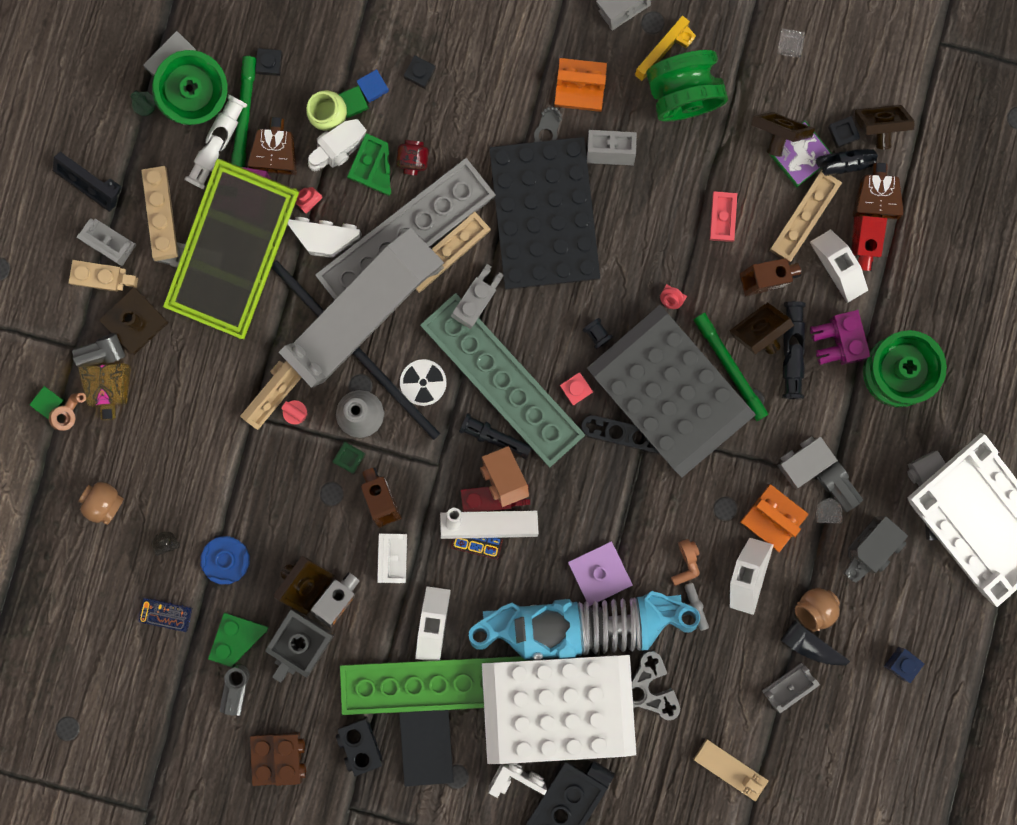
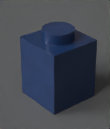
M898 647L884 667L901 680L911 683L925 663L905 648Z

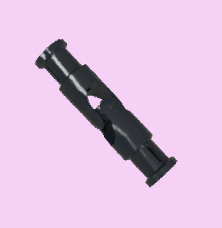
M799 301L784 302L786 316L791 319L794 326L783 334L785 359L783 362L782 378L785 379V394L782 395V399H804L802 394V379H804L805 374L803 359L805 347L803 308L806 307V303ZM791 336L796 337L799 344L789 345Z

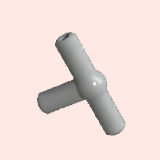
M686 584L684 588L690 601L688 605L697 609L700 614V622L698 624L700 631L709 628L703 612V603L698 598L694 584Z

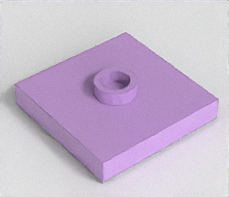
M612 541L568 562L589 606L593 605L594 601L599 602L633 586Z

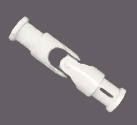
M229 94L223 111L218 113L207 134L205 142L207 145L198 152L190 175L184 179L203 190L205 188L204 183L209 173L213 171L215 162L219 157V150L225 149L238 124L237 119L242 109L247 107L246 103ZM217 127H223L226 130L227 137L225 141L218 136L212 135Z

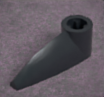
M795 620L780 639L797 653L820 663L846 666L850 662Z

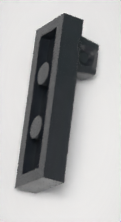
M62 152L54 156L53 172L109 212L116 206L117 196L121 192L119 184L112 179L102 182Z

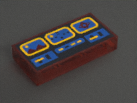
M503 537L455 538L452 541L451 549L498 560Z

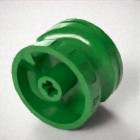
M184 50L170 55L157 68L153 77L152 93L157 107L167 118L179 124L195 125L212 119L222 109L227 97V80L222 68L212 57L203 52ZM187 85L193 86V90L191 92H188L186 90Z
M698 50L679 54L654 64L646 71L651 93L654 99L658 100L656 103L658 120L669 122L696 117L711 112L728 102L723 79L715 78L710 73L712 66L718 62L715 51Z
M912 330L894 333L876 343L869 351L871 357L865 359L863 364V378L870 394L879 402L898 408L908 407L931 398L941 388L947 370L946 358L939 344L930 336Z

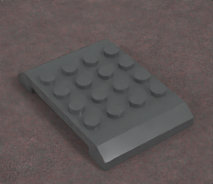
M661 305L655 308L587 367L599 384L681 478L756 415Z

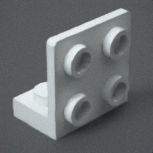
M518 763L500 764L489 785V794L498 798L500 792L506 793L511 783V777L543 795L547 792L546 784L543 781L544 778L532 771L530 774H527Z

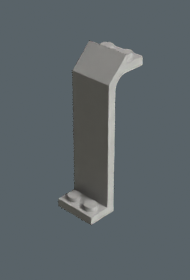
M412 228L408 229L390 243L294 343L285 345L279 353L311 388L324 383L423 281L430 276L439 274L444 269L442 266L444 262Z

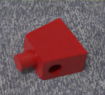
M854 217L851 251L854 255L859 256L858 262L864 271H872L873 257L882 256L887 218ZM866 241H868L870 244L868 250H866L865 248Z

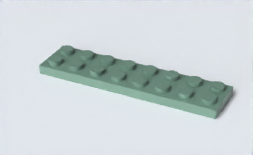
M455 293L420 326L550 468L578 443L585 434L479 318L473 327L469 329L451 317L461 301V298Z

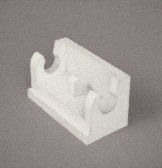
M379 534L377 583H406L407 534Z

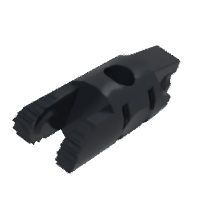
M856 149L819 156L816 158L815 163L818 167L823 168L822 172L825 176L837 175L872 167L876 163L878 154L874 149Z

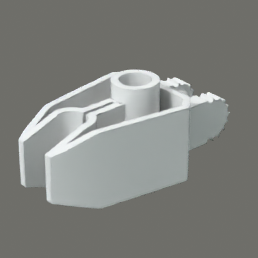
M358 119L344 121L330 132L322 133L317 138V149L308 157L309 169L315 172L320 171V168L322 169L328 164L331 167H335L345 163L349 155L359 148L367 130Z

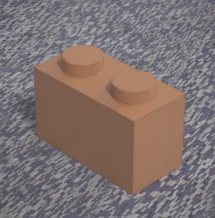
M509 446L482 457L483 466L480 467L481 473L485 481L490 480L492 486L489 489L494 500L499 499L502 507L529 497L528 485Z

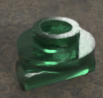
M137 90L131 94L130 97L133 99L132 107L137 114L148 116L154 112L156 103L153 95L148 92L139 93Z

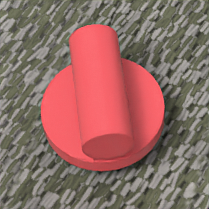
M313 187L303 188L299 191L296 204L307 214L323 197Z
M666 284L660 295L662 304L669 309L680 308L687 298L680 290Z
M286 401L281 408L284 419L290 424H300L307 417V408L300 401Z

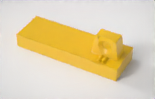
M682 16L639 65L635 73L638 79L643 81L647 76L646 71L658 63L675 43L687 48L693 42L696 35L688 27L690 23L688 19Z

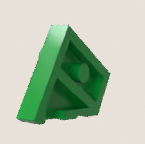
M366 133L347 178L389 197L391 188L388 143Z
M225 612L208 659L230 667L234 666L269 630V627Z

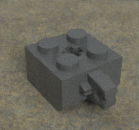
M887 516L875 517L848 547V557L851 561L843 574L856 583L868 572H882L890 563L889 557L894 552L896 554L905 547L906 542L904 540L908 535Z
M291 609L265 652L277 659L275 664L279 666L272 678L281 683L288 672L294 675L296 671L306 678L310 676L335 634L296 609ZM302 637L305 640L303 643H306V645L298 649L295 646L298 644L295 643V639Z

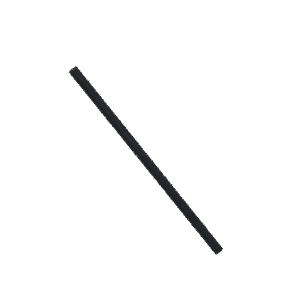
M277 260L272 264L271 268L319 317L325 310ZM359 347L352 353L433 440L441 434Z

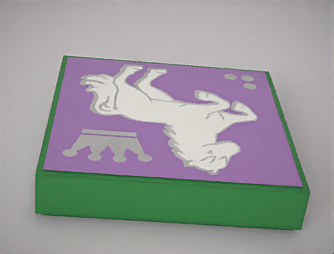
M814 132L812 138L796 142L786 140L782 156L769 155L797 188L821 169L815 163L816 158L832 153Z

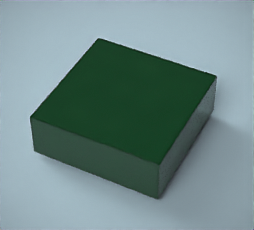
M344 441L333 463L354 474L366 453Z

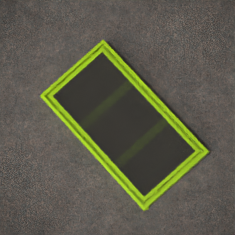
M218 158L163 307L239 339H245L299 191Z

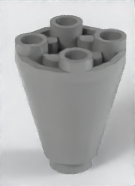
M356 390L346 394L338 403L336 410L337 423L340 428L351 437L365 438L378 431L383 423L385 414L382 403L377 396L363 390ZM355 406L360 407V413L358 415H353L351 413V410L354 409Z

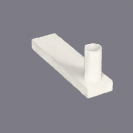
M451 508L446 513H440L441 539L538 537L537 511L461 512L457 508Z

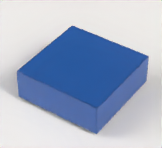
M377 69L356 81L368 103L389 92Z

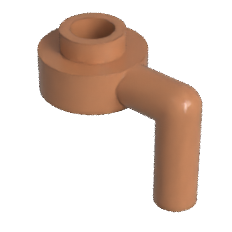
M74 393L69 397L64 406L54 408L49 414L50 425L56 430L70 429L75 423L73 410L77 403H82L86 400V395L84 393ZM59 414H62L64 416V421L62 423H59L57 421V416Z
M689 539L678 542L680 552L689 570L671 577L674 586L694 579L700 574L696 563V556L699 555V550L694 541L690 542Z

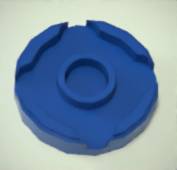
M231 536L218 537L211 540L204 547L201 554L202 570L211 581L218 584H232L239 581L246 574L250 565V555L246 546L240 540Z

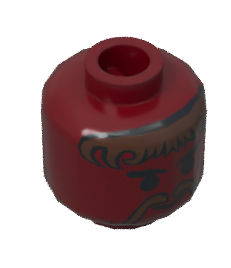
M405 140V143L398 146L397 167L404 169L403 174L418 175V171H424L427 168L429 149L424 146V142Z

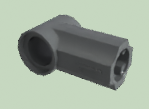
M116 333L97 339L96 342L72 350L73 360L79 369L102 362L105 364L112 363L125 357Z
M836 461L816 475L826 491L831 492L845 512L855 508L863 501L862 497L848 480L849 475L839 462Z
M234 665L226 672L219 712L232 716L241 715L246 686L250 678L249 670L245 666ZM232 672H240L243 676V681L241 683L234 682L231 677Z

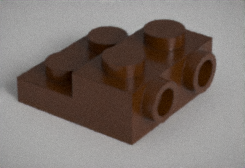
M300 732L250 736L252 786L296 785L303 782L302 778H306V764L301 761V753H305L304 738H300Z

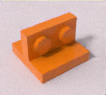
M560 58L554 107L601 112L607 63Z
M769 484L740 523L764 542L774 544L773 549L780 552L791 537L797 536L801 530L799 526L809 514Z

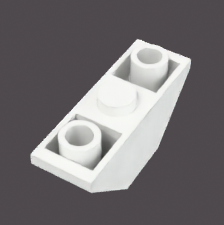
M295 217V220L289 219L288 221L289 227L309 254L314 256L335 258L362 237L361 231L352 224H343L342 227L333 226V222L319 220V224L309 222L310 219L304 217Z
M831 229L810 241L811 246L847 303L868 291L859 262L849 246Z
M749 538L736 561L731 579L730 608L754 615L774 544Z
M426 587L417 640L416 659L440 661L451 590Z

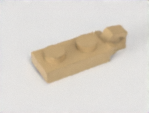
M72 260L69 284L115 292H118V290L123 291V286L137 288L138 278L126 275V269Z

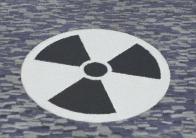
M425 359L416 360L403 370L400 378V388L411 403L420 406L431 405L437 402L444 394L446 376L442 368L435 362Z

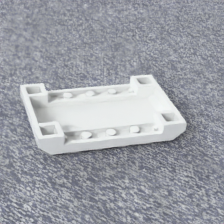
M980 433L907 498L910 505L981 594L994 606L998 607L1017 590V479L997 455L999 453L987 436Z
M630 655L482 663L487 764L636 755Z

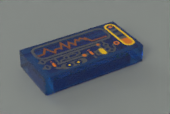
M144 598L138 622L187 632L193 608Z

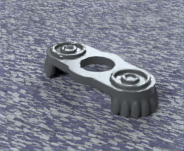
M547 107L541 113L542 118L539 127L534 132V142H542L539 139V133L544 129L552 132V140H557V131L562 120V114L557 108Z

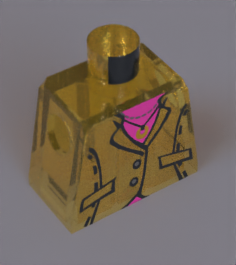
M123 363L79 367L88 406L100 407L101 420L116 419L115 405L127 404L130 366Z

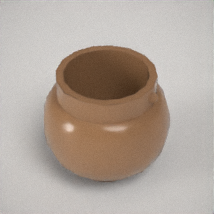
M97 482L93 487L88 484L78 502L82 503L80 510L86 519L91 522H102L108 525L124 498L118 495L117 490L112 485L106 482Z
M821 588L811 589L802 596L800 602H797L795 614L799 622L811 632L820 631V629L831 627L837 621L840 615V602L837 596L829 590Z

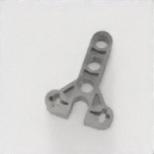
M644 651L639 657V666L631 681L632 689L635 687L641 688L643 695L639 700H633V708L641 707L657 712L665 720H674L680 713V705L674 690L670 688L653 694L648 688L649 683L653 679L667 674L662 658L655 651ZM648 656H651L653 659H657V661L653 663L654 671L650 668V666L644 664L648 661ZM665 700L670 705H674V707L671 708L672 713L668 714L666 711H662V709L665 708Z

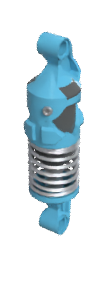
M654 591L647 593L643 597L630 599L631 615H627L626 602L623 598L620 601L621 615L619 616L614 599L611 601L612 616L608 614L607 601L605 600L602 602V608L598 607V602L596 601L593 602V608H590L588 602H585L583 606L582 603L579 602L577 604V602H572L570 599L554 600L553 604L522 607L510 603L495 611H483L484 619L471 627L469 630V640L474 648L482 650L486 649L496 639L501 638L525 660L576 658V656H581L582 654L587 655L589 650L596 654L599 647L603 653H606L608 644L610 650L614 653L617 650V643L622 652L625 651L626 646L631 651L636 646L640 651L648 650L663 628L668 624H672L683 632L689 633L694 631L700 622V614L694 607L682 603L681 595L665 596ZM690 614L693 616L695 623L686 625L682 621V616ZM482 631L486 633V640L476 642L473 639L476 632Z

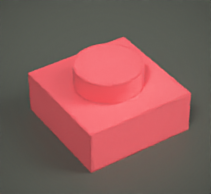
M580 372L560 385L572 406L593 393Z

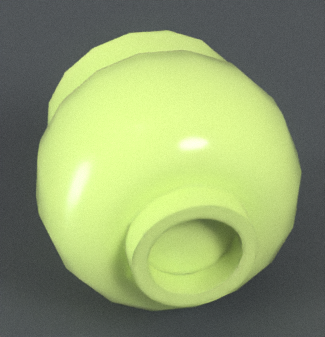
M329 90L313 94L306 107L310 123L315 128L323 131L333 130L345 121L347 115V107L343 98L336 92Z

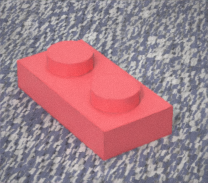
M713 192L709 240L734 242L738 193Z

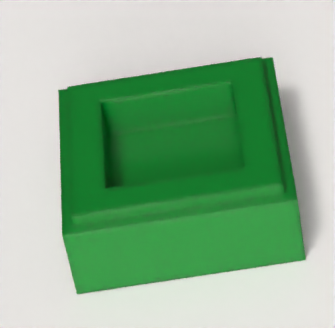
M359 86L338 94L346 104L347 118L369 109Z
M43 386L30 403V406L49 419L50 412L54 408L62 406L65 400L46 386Z

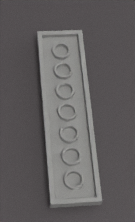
M465 158L315 275L335 300L390 243L408 229L412 228L429 247H432L459 226L473 212H477L494 199L496 194L469 160Z

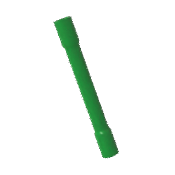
M243 56L239 100L246 103L247 107L242 109L237 119L234 151L232 152L231 164L241 168H245L247 134L257 58L251 56Z
M703 313L693 319L746 404L756 414L754 416L756 422L769 415L721 341L707 314Z

